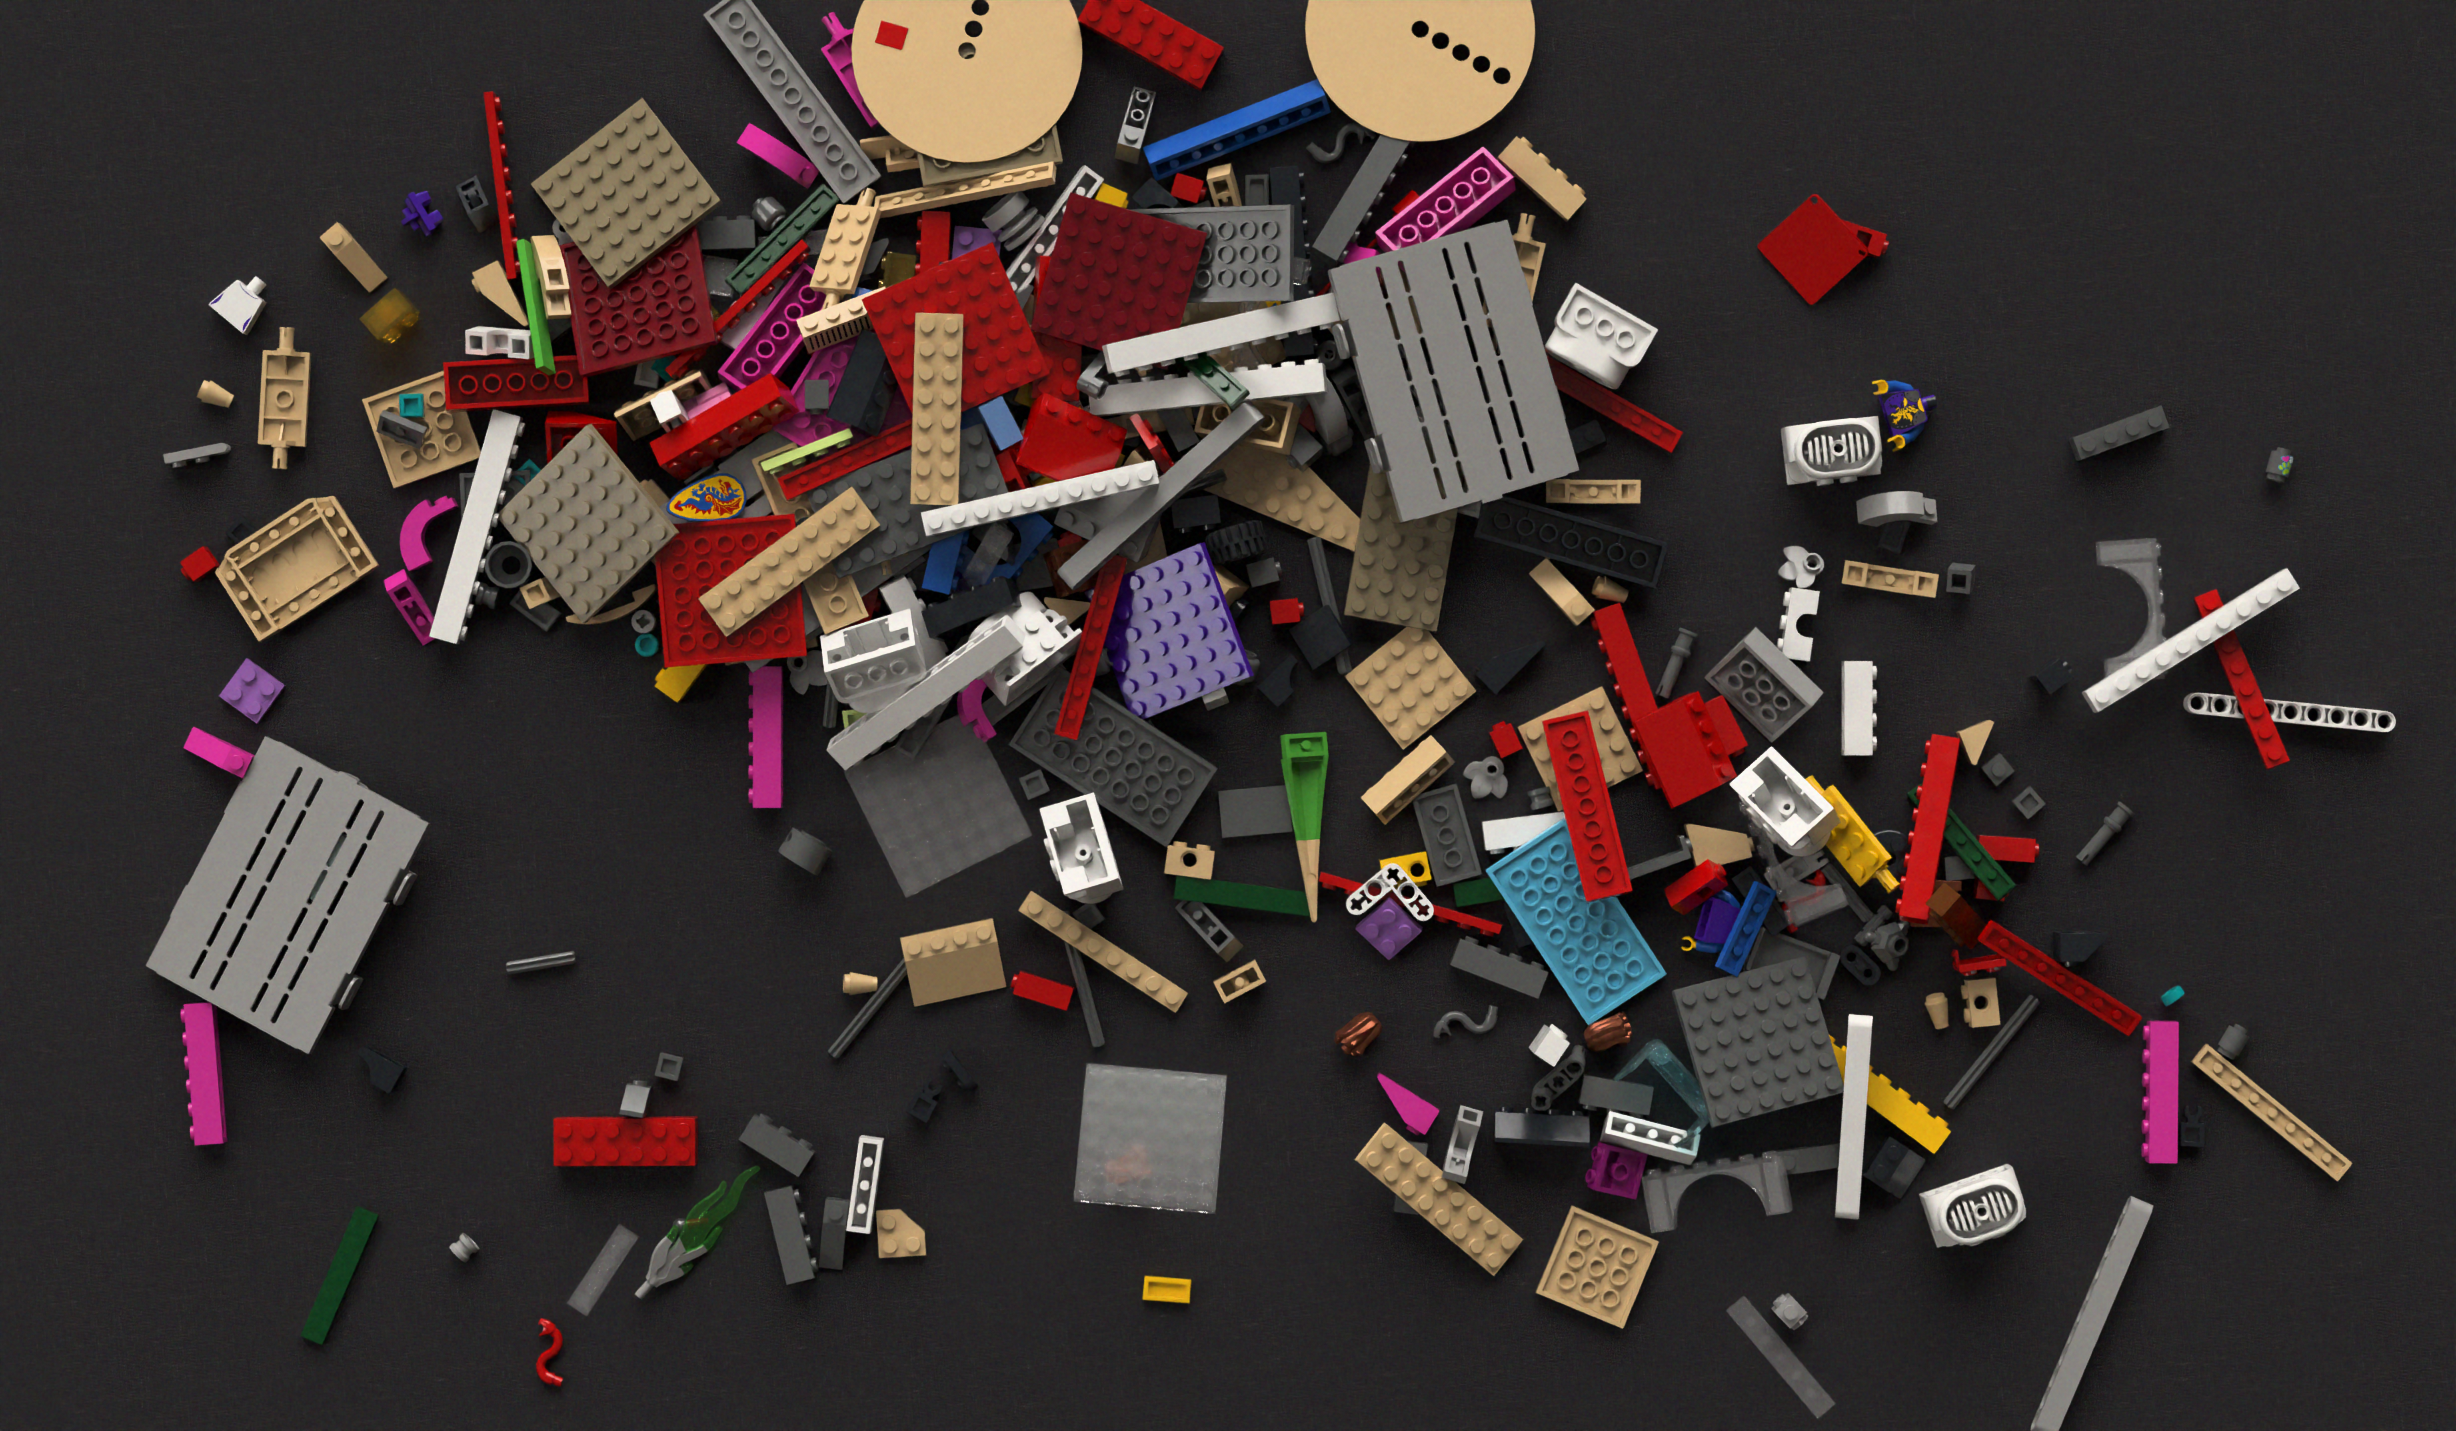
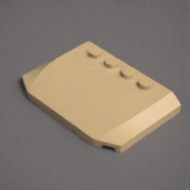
M328 496L306 499L230 548L225 554L221 565L216 569L215 574L257 640L262 642L367 576L379 564L336 497Z

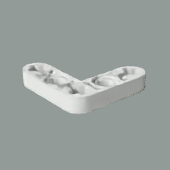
M1394 863L1382 868L1351 894L1346 901L1348 911L1351 914L1360 915L1392 889L1418 920L1426 921L1432 917L1434 912L1431 902L1405 871ZM1389 868L1392 870L1397 868L1399 870L1397 876L1400 880L1403 877L1407 879L1397 889L1393 885L1398 883L1393 878L1387 879L1386 877L1389 874L1387 871ZM1373 882L1381 885V893L1377 896H1372L1368 892V886ZM1406 885L1412 886L1415 890L1414 896L1410 899H1405L1401 895V890ZM1364 890L1366 896L1372 901L1368 904L1364 900L1361 903V910H1352L1350 908L1352 906L1351 900L1353 898L1359 900L1363 897L1359 892ZM1418 895L1422 897L1421 900H1418L1421 905L1429 906L1427 909L1429 914L1427 916L1423 914L1419 916L1417 914L1419 908L1415 904L1413 907L1409 906V903L1415 901Z

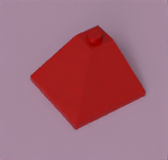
M548 411L545 422L547 464L588 424L594 426L618 456L617 422L574 411Z

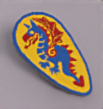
M718 473L692 483L677 492L666 504V511L672 516L687 521L702 522L732 519L743 511L746 504V491L743 484L735 476L728 473Z

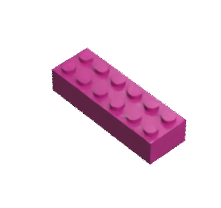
M1484 147L1480 148L1377 230L1375 234L1378 246L1387 253L1468 229L1516 190L1514 177ZM1398 261V266L1404 271L1402 262Z
M803 262L718 371L719 380L726 382L730 388L738 392L769 373H772L778 379L805 346L796 320L821 311L826 299L825 293L813 291L809 287L814 269Z

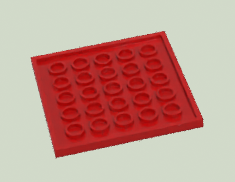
M993 242L861 299L912 416L915 313L963 314L961 412L1050 374Z
M795 514L673 524L680 533L655 556L665 668L808 656L801 583L728 637L724 635L698 599L796 528Z

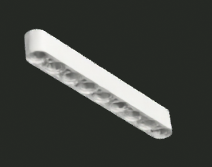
M2190 693L2183 701L2185 710L2192 714L2244 719L2243 714H2240L2237 709L2238 702L2235 696ZM2195 696L2201 701V706L2197 710L2191 707V700ZM2217 699H2221L2224 702V709L2221 712H2217L2214 708V703ZM2264 699L2265 703L2271 708L2270 715L2273 722L2373 732H2389L2396 724L2394 715L2388 711ZM2287 706H2291L2294 709V716L2291 719L2284 715V710ZM2311 708H2314L2318 714L2314 721L2308 718V711ZM2335 710L2341 715L2338 723H2334L2331 720V714ZM2358 713L2364 716V723L2360 726L2354 720ZM2382 715L2388 721L2384 728L2378 725V718Z
M1849 1014L1835 1218L1859 1219L1873 1016Z

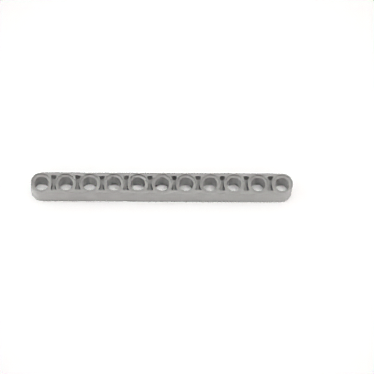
M1250 400L1240 405L1159 478V485L1149 487L1064 563L1057 571L1058 575L1072 590L1079 588L1259 427L1265 420L1262 413Z
M2133 1196L2128 1198L2033 1419L2030 1431H2059L2150 1218L2153 1205Z

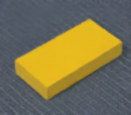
M1156 1276L1144 1277L1143 1300L1190 1303L1191 1279Z

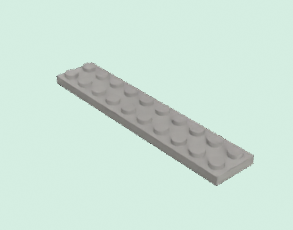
M722 0L703 14L843 204L882 177L751 0Z

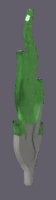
M759 1166L752 1167L740 1174L733 1183L728 1195L714 1209L708 1211L725 1193L727 1187L725 1181L721 1182L716 1191L697 1203L687 1215L676 1243L669 1249L679 1230L677 1225L671 1228L670 1232L658 1243L653 1251L649 1271L646 1275L647 1280L636 1291L637 1297L642 1300L654 1286L657 1288L665 1282L677 1279L693 1268L692 1262L688 1261L701 1256L715 1243L723 1230L721 1226H717L705 1240L707 1233L720 1219L735 1209L744 1183L749 1177L760 1170Z

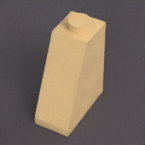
M1689 823L1684 824L1687 838L1690 839L1693 847L1691 855L1694 867H1697L1707 859L1722 865L1752 857L1751 852L1755 851L1752 838H1747V834Z

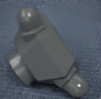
M1901 921L1898 924L1893 922L1878 927L1874 932L1867 931L1864 934L1865 941L1871 943V949L1883 963L1887 964L1888 969L1891 971L1897 970L1899 958L1903 957L1908 949L1909 940L1906 934L1908 933L1910 922Z

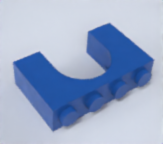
M1037 512L1010 518L1008 520L1017 527L1021 536V547L1015 557L1013 566L1008 563L1003 565L989 564L964 545L962 554H965L962 568L958 567V570L976 585H987L991 583V579L998 576L1016 580L1024 571L1021 568L1027 560L1031 562L1039 553L1037 550L1038 546L1042 542L1046 544L1052 538L1054 527Z

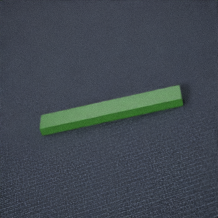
M521 239L516 244L535 365L540 371L551 375L556 373L541 284L537 280L532 244L525 239Z

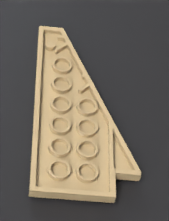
M1237 445L1206 473L1223 469L1227 480L1203 490L1355 552L1360 518L1309 467L1303 473L1298 468L1293 469L1287 463L1285 454Z

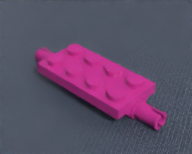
M831 12L828 15L833 23L829 21L827 16L823 17L821 21L832 35V41L821 48V50L872 129L880 123L866 106L855 79L852 64L854 28L850 30L844 29L835 13Z

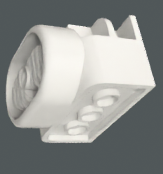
M1575 283L1555 317V329L1545 344V350L1554 358L1608 388L1617 389L1628 370L1635 367L1641 361L1658 329Z
M1878 416L1822 421L1812 424L1788 426L1781 429L1787 485L1817 482V486L1830 485L1834 483V479H1840V483L1857 481V477L1881 474L1882 445Z
M1032 592L1020 594L1021 607L1009 606L994 612L972 632L968 639L969 642L1005 615H1008L1025 633L1024 646L1021 651L1015 655L1010 654L1000 666L996 668L993 666L982 678L1005 706L1077 653L1082 635L1080 628L1074 632L1068 626L1065 616L1060 617L1054 610L1046 609Z
M910 609L820 636L824 673L833 693L839 702L849 703L858 712L874 713L881 711L911 690L915 683L922 681L926 677L927 670L923 647L920 642L919 633L913 626Z
M1772 746L1729 784L1748 809L1746 810L1752 816L1751 820L1760 829L1762 828L1773 843L1778 844L1785 852L1791 855L1809 856L1818 852L1827 843L1831 830L1840 823L1835 809Z
M1094 792L1040 809L1048 837L1044 839V843L1051 859L1050 864L1056 880L1061 882L1065 896L1082 903L1093 904L1107 899L1114 892L1123 890L1115 856Z
M2009 1164L1919 1194L1937 1248L1956 1244L1978 1245L1985 1240L2004 1236L2026 1218L2024 1199L2014 1169Z

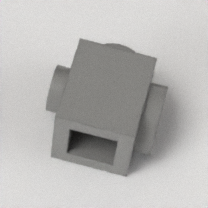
M1789 1293L1785 1296L1783 1294L1780 1295L1773 1302L1774 1306L1771 1309L1793 1330L1801 1326L1808 1318L1807 1312Z

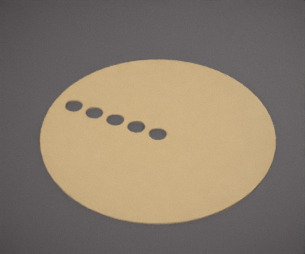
M864 0L856 18L852 38V64L860 94L872 115L886 131L906 146L927 156L951 162L970 163L995 160L1018 152L1037 141L1051 129L1068 107L1076 90L1082 66V37L1075 11L1069 0H985L989 5V10L982 16L976 15L972 11V4L976 0ZM881 20L909 28L902 50L875 43ZM971 21L979 22L983 28L982 33L978 37L968 36L965 32L967 23ZM963 43H971L975 46L976 53L971 59H964L959 55L958 50Z
M1309 0L1306 11L1305 34L1308 55L1313 70L1327 95L1345 114L1362 126L1384 136L1405 141L1427 142L1450 139L1468 133L1491 120L1509 103L1520 88L1532 60L1535 43V21L1531 0ZM1417 21H1423L1429 27L1428 34L1423 38H1418L1412 33V25ZM1444 33L1448 36L1449 45L1445 49H1437L1433 46L1432 38L1435 34ZM1460 44L1467 46L1470 51L1469 57L1464 61L1456 60L1452 54L1455 46ZM1478 56L1486 57L1490 62L1488 71L1484 73L1477 72L1473 68L1474 59ZM1498 68L1507 69L1511 76L1509 82L1506 84L1495 82L1493 78L1494 71Z

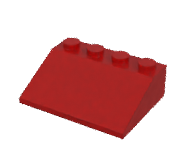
M1044 392L1032 402L1016 464L1057 482L1112 470L1121 454L1127 429Z
M1699 691L1683 695L1632 722L1671 808L1737 777Z

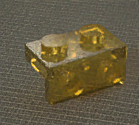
M887 251V256H883L881 262V270H885L884 280H879L878 289L882 287L888 288L913 277L917 256Z

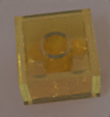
M394 288L359 319L377 340L383 343L388 341L392 343L401 335L399 331L402 328L412 326L419 319L417 315L421 312L402 291Z

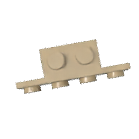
M892 135L860 140V147L869 160L886 157L888 172L920 168L917 151L906 146Z

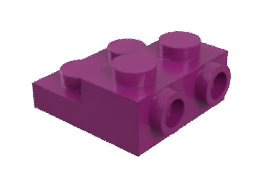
M1599 1142L1598 1147L1595 1146L1591 1153L1594 1162L1592 1169H1589L1586 1173L1587 1187L1596 1191L1636 1200L1648 1154Z

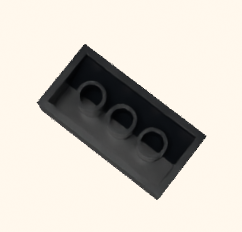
M861 329L826 417L863 435L876 437L879 434L899 385L877 334Z
M998 576L991 579V583L987 585L973 586L969 589L970 592L965 594L957 593L951 595L948 601L943 603L935 602L928 605V609L921 611L929 638L949 643L971 634L994 612L1009 606L1021 607V592L1014 580Z
M1500 1106L1499 1110H1494L1493 1140L1495 1142L1578 1147L1590 1146L1589 1116L1584 1115V1111L1570 1110V1114H1560L1561 1110L1547 1109L1546 1113H1537V1110L1534 1108H1523V1112L1513 1111L1514 1107Z

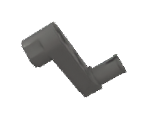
M1100 351V354L1082 373L1076 386L1079 391L1096 400L1103 397L1108 387V382L1104 380L1108 370L1103 351Z
M1574 1046L1572 1054L1534 1086L1531 1096V1105L1534 1109L1544 1111L1549 1109L1552 1101L1579 1079V1076L1584 1072L1586 1064L1585 1057L1587 1051L1584 1049L1582 1052L1583 1046ZM1556 1076L1558 1077V1079L1559 1077L1564 1078L1563 1083H1561V1081H1559V1083L1556 1082Z

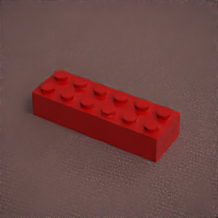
M1088 0L1078 18V23L1199 91L1203 90L1224 52L1223 46L1140 0Z
M1040 255L1036 257L1032 321L1051 256ZM1032 331L1050 374L1029 382L1028 399H1037L1045 392L1062 401H1079V390L1076 386L1081 373L1082 345Z
M577 355L553 356L556 373L547 375L536 368L535 358L443 362L447 412L589 404L587 377L582 378L580 376Z
M769 373L650 442L659 466L680 481L691 477L697 470L710 466L716 459L729 455L735 448L750 443L754 437L761 433L769 432L773 426L780 422L791 419L794 414L799 412V409L790 389L772 373Z
M698 1116L643 1118L556 1117L553 1119L554 1166H695L698 1164Z

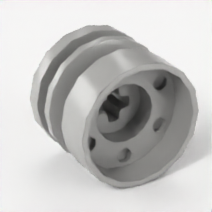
M1022 191L1007 194L982 218V221L992 232L1001 228L1004 229L1000 233L998 240L1002 242L1008 239L1004 244L1008 251L1028 241L1045 221L1041 214L1034 217L1038 211L1035 207L1026 211L1023 210L1027 206L1029 199Z

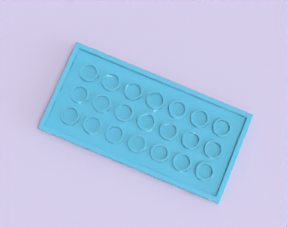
M1564 818L1486 869L1493 883L1588 1026L1667 974L1616 896L1586 903L1567 823Z

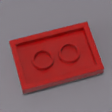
M1136 413L1130 419L1159 468L1165 474L1174 466V463L1147 419L1142 421L1139 414Z

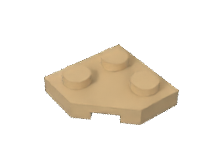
M901 1209L876 1211L879 1258L926 1255L925 1230L911 1220L907 1214Z

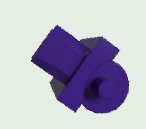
M413 191L404 200L408 207L402 210L406 218L401 223L403 226L410 224L414 231L421 228L427 237L433 233L435 228L444 219L438 210L427 214L424 207L432 203L427 191L417 194Z

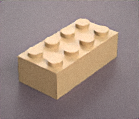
M1275 399L1251 401L1265 417V420L1238 445L1290 455L1301 409L1294 403ZM1241 402L1233 410L1227 404L1200 406L1194 432L1204 439L1244 402Z

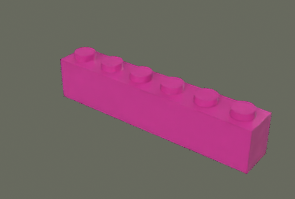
M763 666L754 673L749 671V685H753V695H749V709H753V718H749V732H753V742H749V756H753V765H749V779H753V789H749V803H753V808H783V667Z
M211 1002L184 1004V1009H181V1021L185 1023L186 1032H183V1045L187 1046L188 1054L184 1058L185 1069L189 1070L186 1088L187 1093H191L188 1113L190 1117H193L190 1137L191 1140L195 1141V1145L227 1142L217 1006Z
M2146 1021V1026H2143L2142 1032L2143 1040H2146V1049H2143L2142 1052L2143 1063H2146V1073L2142 1074V1085L2146 1087V1096L2142 1097V1110H2146V1120H2142V1134H2145V1143H2142L2141 1153L2148 1163H2178L2179 1022Z

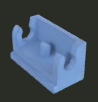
M1002 396L995 397L976 407L998 450L1001 451L1024 439Z

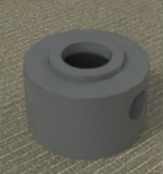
M508 541L493 546L488 552L485 560V570L489 579L497 586L513 589L528 583L533 576L535 563L522 545ZM510 556L519 559L521 564L520 570L514 575L507 574L503 569L504 560Z
M792 827L778 850L783 856L817 876L833 852L816 837Z

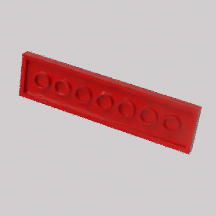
M1588 710L1542 721L1586 903L1632 893L1633 890Z

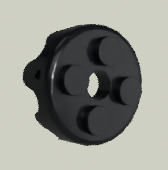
M1878 830L1873 835L1887 852H1892L1895 856L1894 863L1889 865L1887 869L1900 883L1901 877L1906 876L1907 868L1904 867L1906 853L1910 854L1912 845L1908 844L1909 837L1897 830ZM1877 878L1869 880L1870 883L1876 886L1884 887Z

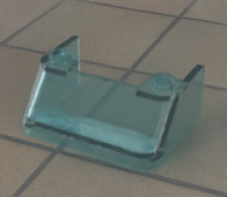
M1653 1039L1613 1079L1616 1082L1635 1070L1645 1058L1699 1116L1694 1124L1674 1144L1678 1148L1697 1136L1709 1123V1118L1697 1078L1662 1040Z

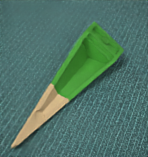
M1326 732L1285 734L1280 736L1283 757L1281 764L1312 922H1316L1321 818L1329 756Z

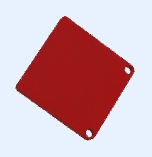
M1817 194L1811 195L1757 246L1763 255L1810 305L1816 303L1869 253L1868 248ZM1812 197H1816L1818 199V202L1813 203L1811 200ZM1860 249H1864L1866 251V254L1861 255L1859 252Z

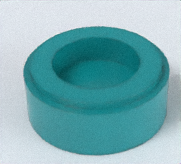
M642 634L636 639V651L641 656L651 657L659 650V641L652 634Z
M2177 985L2167 991L2161 997V1000L2165 1006H2168L2182 997L2185 992L2181 986Z

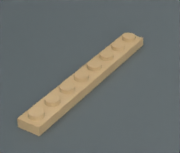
M1053 161L1002 171L966 181L880 195L875 197L874 207L880 209V218L1017 191L1046 187L1055 184L1056 166Z
M1033 891L1029 892L1018 909L1019 912L1174 1013H1176L1188 993Z
M2205 1044L2191 1061L2334 1180L2339 1181L2353 1164L2208 1044Z

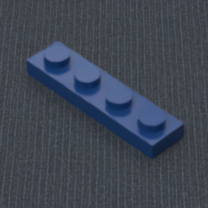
M1757 881L1753 882L1715 967L1738 977L1777 891Z

